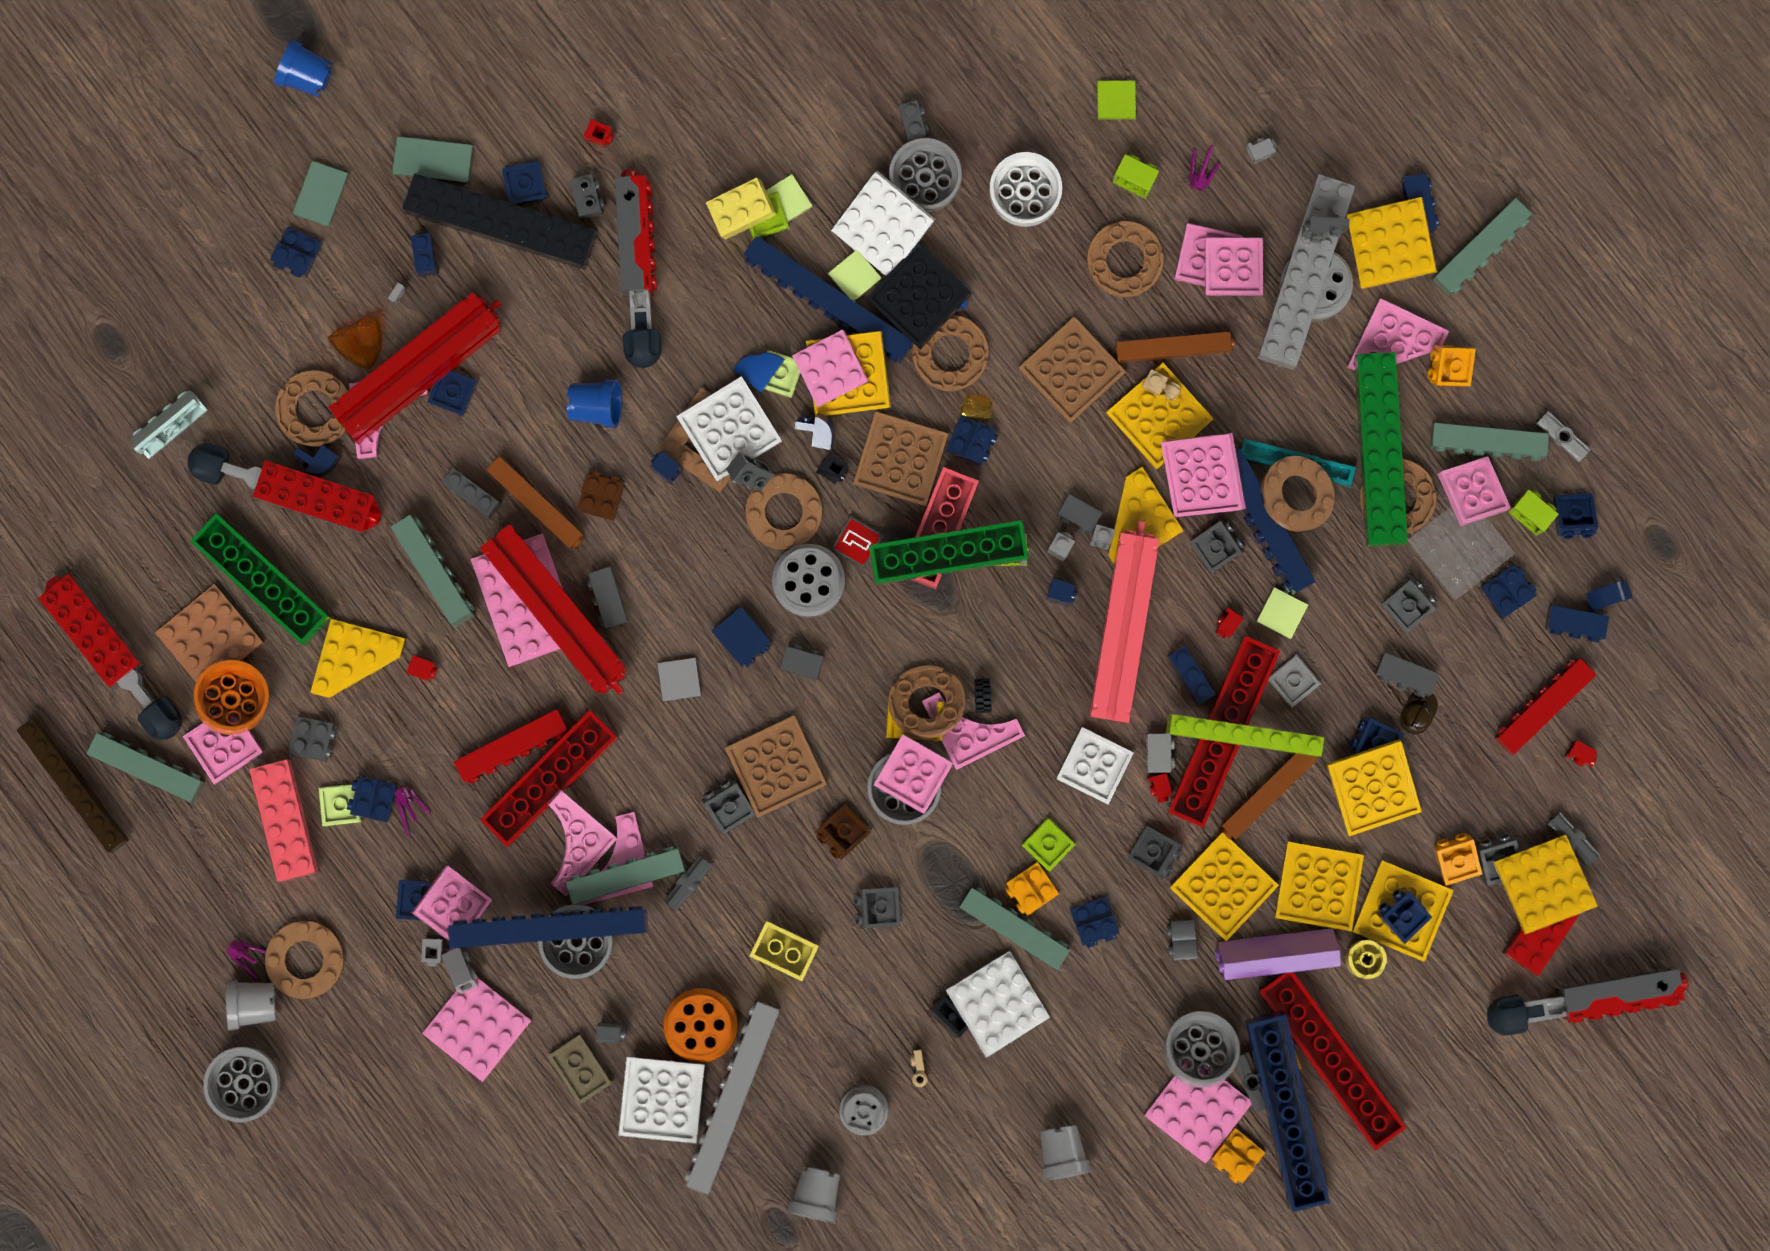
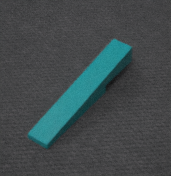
M1244 439L1241 449L1246 460L1267 466H1272L1280 459L1289 456L1308 458L1325 470L1332 483L1352 488L1356 467Z

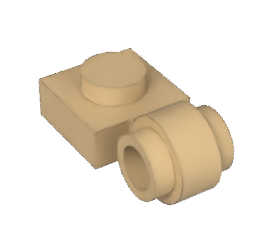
M1152 369L1142 386L1158 396L1161 391H1164L1163 396L1172 401L1181 392V387L1178 384L1170 382V384L1166 385L1168 378Z
M918 1049L913 1050L914 1055H910L912 1067L916 1066L917 1071L912 1076V1082L916 1087H923L927 1083V1075L924 1072L922 1051ZM918 1076L923 1077V1081L921 1083H918L916 1081V1078Z

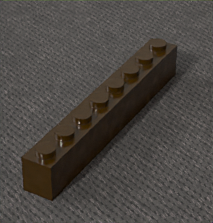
M31 718L16 730L107 853H114L129 842L37 719Z

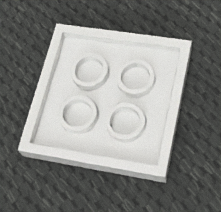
M1081 727L1056 779L1103 803L1109 804L1134 752Z

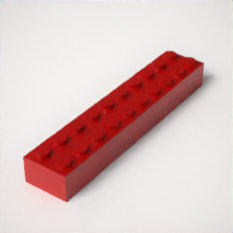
M1244 636L1207 720L1248 726L1280 651ZM1198 739L1167 813L1197 827L1204 828L1240 745Z
M1294 972L1281 973L1257 991L1273 1013L1283 1011L1286 1014L1292 1040L1373 1150H1378L1407 1128Z

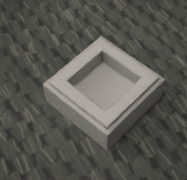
M397 283L388 297L389 301L398 305L407 291L406 288Z

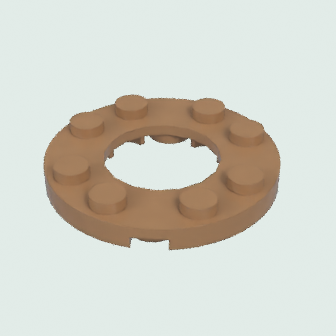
M1121 221L1100 230L1093 238L1087 255L1088 270L1096 285L1104 292L1122 298L1138 296L1149 290L1158 280L1164 262L1162 248L1154 233L1147 227L1130 221ZM1119 242H1130L1140 248L1143 253L1144 263L1138 274L1133 277L1122 278L1110 271L1106 258L1108 251L1113 245Z
M951 316L921 350L913 343V363L919 376L928 385L942 391H959L974 384L983 374L988 362L987 340L975 323L961 316ZM953 335L965 341L969 349V358L963 368L947 372L935 365L932 359V348L935 342L943 336Z
M316 370L305 371L290 378L279 391L275 405L276 418L282 431L294 442L307 447H321L336 441L346 430L333 414L323 426L316 428L307 427L297 417V402L307 392L321 391L328 395L333 404L348 390L339 379L329 373Z
M1301 456L1282 458L1266 471L1262 479L1261 493H1263L1265 502L1263 505L1269 516L1285 529L1295 532L1313 530L1323 524L1332 513L1335 493L1331 479L1320 465L1308 458ZM1288 477H1303L1313 486L1315 501L1309 510L1296 511L1285 502L1282 496V486Z
M1402 459L1404 481H1407L1413 487L1416 494L1415 505L1406 514L1407 534H1410L1423 527L1431 518L1436 506L1437 496L1430 475L1418 464ZM1361 484L1359 491V504L1361 511L1364 515L1363 493Z
M793 474L773 475L761 492L755 489L751 491L746 503V520L751 532L762 544L777 550H789L808 542L816 534L822 519V506L818 493L809 482ZM779 493L794 495L802 505L803 515L800 522L789 530L774 528L765 517L767 502Z
M929 665L915 667L903 673L890 690L888 704L893 721L902 731L918 738H935L948 733L960 722L964 715L966 698L964 688L954 674H950L944 668ZM924 686H932L939 689L946 698V706L942 713L931 719L919 718L910 711L908 706L911 694Z
M311 921L294 922L280 929L271 939L265 955L266 971L271 982L282 993L298 999L314 998L327 992L338 981L344 965L343 949L336 935L327 927ZM300 941H310L316 944L323 955L321 970L309 979H299L293 976L288 971L285 963L286 953L289 948Z

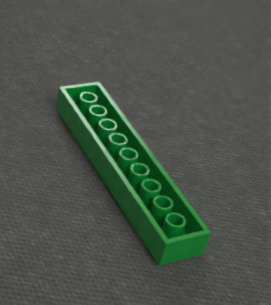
M1396 352L1357 354L1354 357L1366 547L1401 546L1407 544L1408 540Z

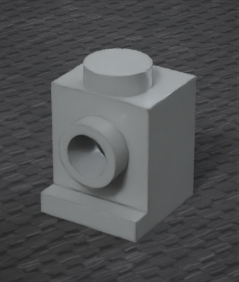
M1264 138L1253 142V146L1251 142L1248 143L1245 148L1253 165L1274 156L1277 146L1273 139L1268 138L1264 140Z
M1096 524L1090 545L1108 550L1115 530Z
M422 939L421 962H427L426 966H438V963H443L442 955L444 954L445 939ZM432 949L437 950L436 956L431 954Z

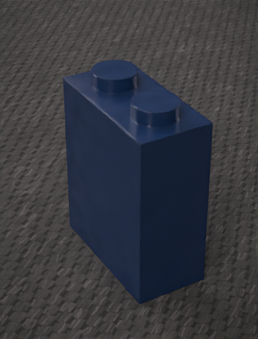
M742 607L712 631L742 668L744 666L748 668L756 661L754 658L759 653L763 655L770 649L771 641Z

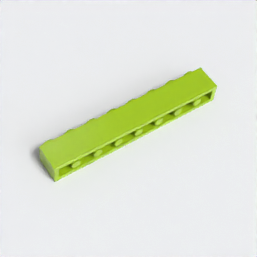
M1173 714L1168 715L1166 734L1322 757L1324 737Z

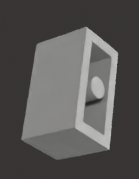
M1170 734L1146 735L1147 773H1171V769L1175 768V759L1171 757V750H1174V738H1171Z

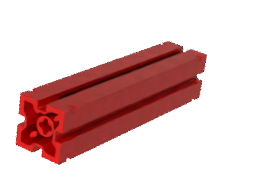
M472 292L465 300L458 303L341 396L337 402L331 404L328 408L357 445L391 420L437 381L446 376L449 371H452L490 341L493 336L500 333L501 329L498 325L501 323L494 312L501 306L500 302L496 299L489 306H486L484 299Z
M509 524L497 533L498 535L482 545L479 549L597 694L603 693V695L612 688L619 696L624 693L625 690L619 682L627 677L626 672L629 670L516 530Z

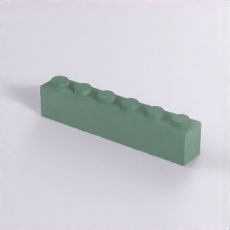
M1515 198L1435 276L1433 281L1448 296L1452 292L1454 294L1458 293L1464 287L1461 283L1465 279L1470 281L1477 274L1475 270L1479 266L1483 268L1490 261L1488 257L1492 253L1496 255L1503 248L1501 244L1505 240L1510 242L1517 235L1515 230L1519 227L1523 229L1530 222L1528 218L1532 213Z
M1434 423L1431 425L1429 448H1433L1435 452L1454 450L1453 453L1455 454L1473 452L1472 455L1484 456V453L1492 454L1491 457L1503 458V455L1511 456V459L1516 460L1528 457L1530 461H1541V459L1547 457L1549 434Z
M96 733L87 755L191 803L196 802L205 783L200 780L201 776L190 772L188 775L182 772L184 768L175 764L171 767L165 764V759L158 756L152 758L148 756L149 752L141 748L134 750L130 748L132 744L121 740L119 743L113 740L114 736L109 733Z
M674 846L663 849L662 854L656 855L655 852L644 855L645 859L637 861V858L626 860V864L622 866L616 863L607 866L608 870L600 872V869L589 871V876L581 877V874L570 877V881L566 882L572 905L685 872L679 849H674Z
M979 887L970 889L959 908L1054 969L1058 970L1070 952L1067 949L1068 945L1060 939L1057 942L1050 938L1052 934L1044 929L1041 931L1034 928L1036 924L1026 918L1023 921L1018 918V912L1011 908L1008 910L1001 907L1003 903L993 897L990 900L985 896L986 892Z

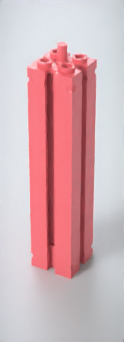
M1138 521L1136 532L1125 530L1124 533L1119 534L1089 711L1090 717L1129 723L1160 540L1155 539L1156 535L1144 533L1145 522Z

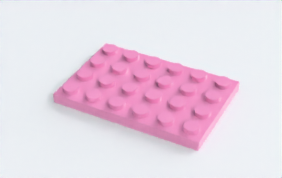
M544 534L525 539V543L562 587ZM484 554L472 558L471 562L508 667L559 650V646Z

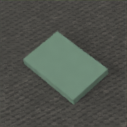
M312 161L293 215L330 227L349 174Z

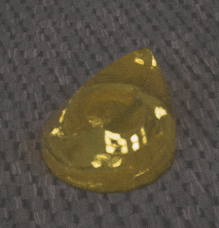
M968 396L964 399L959 414L975 418H993L992 403L983 396Z

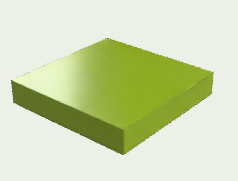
M1097 81L1098 120L1136 119L1135 81Z
M778 192L768 194L777 215L750 227L753 240L756 236L763 238L790 228Z
M1049 818L1022 844L1048 872L1076 845Z

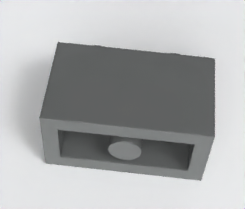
M1069 494L1057 516L1063 524L1068 526L1072 524L1077 527L1076 530L1086 535L1087 533H1092L1103 512Z
M797 645L786 646L780 669L818 680L824 657L820 656L821 652L810 650L808 653L802 651L803 647Z

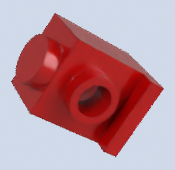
M591 119L583 137L587 142L606 148L607 144H612L614 134H612L613 130L611 127ZM602 133L604 134V137L602 139H598L597 135Z
M1227 608L1225 610L1227 615H1222L1216 623L1219 626L1215 633L1223 639L1225 637L1229 639L1244 619L1230 608Z
M1575 740L1564 758H1574L1573 762L1581 767L1583 765L1592 767L1597 760V757H1595L1597 751L1579 740Z
M1167 773L1147 778V782L1152 783L1149 786L1152 797L1155 796L1158 803L1169 801L1168 797L1173 794Z

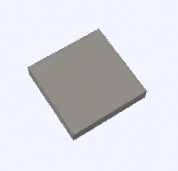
M1297 654L1268 679L1269 683L1290 708H1293L1321 684Z
M696 658L657 663L663 702L701 696Z

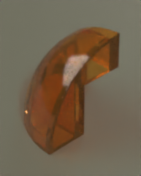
M377 316L358 319L354 325L350 327L344 325L327 337L342 357L364 369H371L380 354L382 332Z

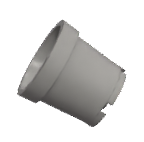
M226 980V1013L229 1031L240 1029V1026L276 1021L274 983H237V980Z
M855 1086L849 1089L840 1101V1120L846 1129L856 1135L867 1136L874 1134L885 1125L888 1119V1101L884 1094L873 1086ZM852 1116H855V1121L851 1120ZM868 1121H871V1122H872V1124H871L870 1126L867 1125V1122H868Z
M1077 1126L1061 1127V1129L1040 1132L1044 1169H1042L1043 1181L1074 1177L1092 1172L1090 1161H1087Z
M802 1167L793 1200L789 1201L786 1212L814 1220L836 1223L837 1212H835L840 1175H832L827 1171Z

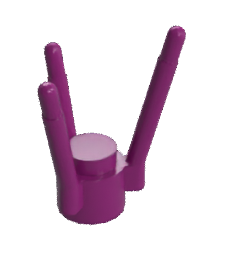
M1213 145L1209 147L1201 171L1196 172L1195 175L1196 149L1192 151L1188 182H1190L1189 186L1194 189L1204 191V188H1208L1209 182L1221 164L1217 162L1208 177L1204 174Z
M408 786L397 790L394 794L406 836H409L410 833L402 805L407 807L414 822H417V818L410 806V803L413 802L412 798L427 814L431 812L419 799L415 791H410Z
M234 940L228 947L227 954L231 956V960L235 961L257 981L258 977L240 960L245 958L253 964L256 963V960L246 954L247 949L245 948L266 954V950L247 944L244 941L239 943Z

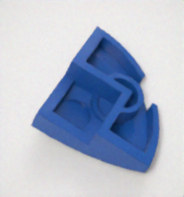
M767 352L755 356L751 354L742 359L734 367V370L750 385L763 392L785 359Z

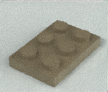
M581 1034L548 1055L549 1060L578 1105L612 1084Z

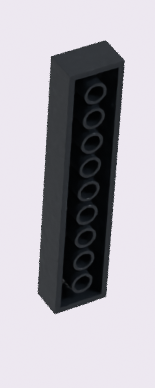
M416 173L413 175L402 208L407 215L586 270L597 236L595 229Z

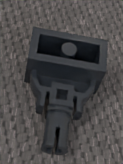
M949 995L940 997L927 1011L954 1038H960L968 1029Z

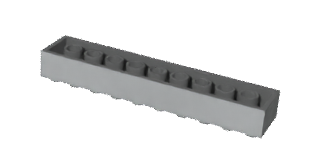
M1318 174L1257 357L1258 359L1291 370L1297 367L1339 238L1329 236L1328 234L1321 243H1312L1309 239L1302 237L1303 225L1305 226V221H1308L1310 216L1345 219L1354 192V185Z
M758 1001L757 1004H752L748 1014L752 1017L750 1022H745L741 1032L745 1034L742 1041L738 1040L734 1051L737 1052V1056L735 1059H731L727 1069L730 1071L729 1077L725 1076L720 1087L723 1089L722 1095L716 1097L713 1105L716 1108L715 1113L709 1115L706 1123L709 1126L708 1131H704L700 1138L699 1144H702L700 1150H696L692 1159L695 1165L693 1169L690 1168L685 1177V1181H688L687 1187L707 1195L710 1193L778 1017L779 1008Z

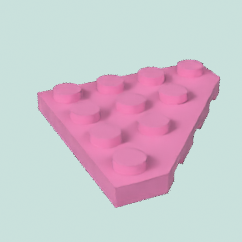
M1380 298L1347 368L1355 371L1354 357L1357 354L1396 352V364L1431 353L1435 345H1443L1449 331Z

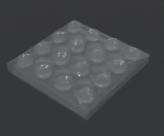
M1452 506L1408 539L1409 545L1454 601L1515 554L1487 518L1460 526Z

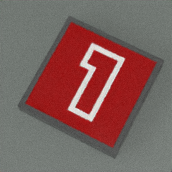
M850 516L831 550L865 568L870 560L869 545L879 544L883 535Z

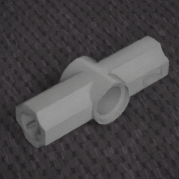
M1549 411L1536 423L1544 432L1549 434L1557 446H1561L1577 462H1580L1589 453L1590 449L1573 434V431L1565 427ZM1560 432L1567 435V441H1562L1559 438Z

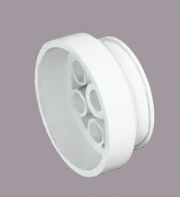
M1032 152L1016 153L1001 161L994 170L989 188L990 200L995 211L1005 221L1024 227L1038 225L1050 218L1056 211L1062 195V180L1057 168L1044 156ZM1035 172L1040 178L1032 180L1029 174ZM1018 173L1021 178L1015 181L1011 179L1010 175ZM1045 188L1049 191V195L1041 196L1039 190ZM1008 189L1011 191V195L1004 197L1001 191ZM1028 189L1030 195L1024 197L1020 194V191ZM1013 205L1020 206L1021 211L1019 213L1012 212L1011 207ZM1038 205L1040 211L1034 213L1030 210V206Z

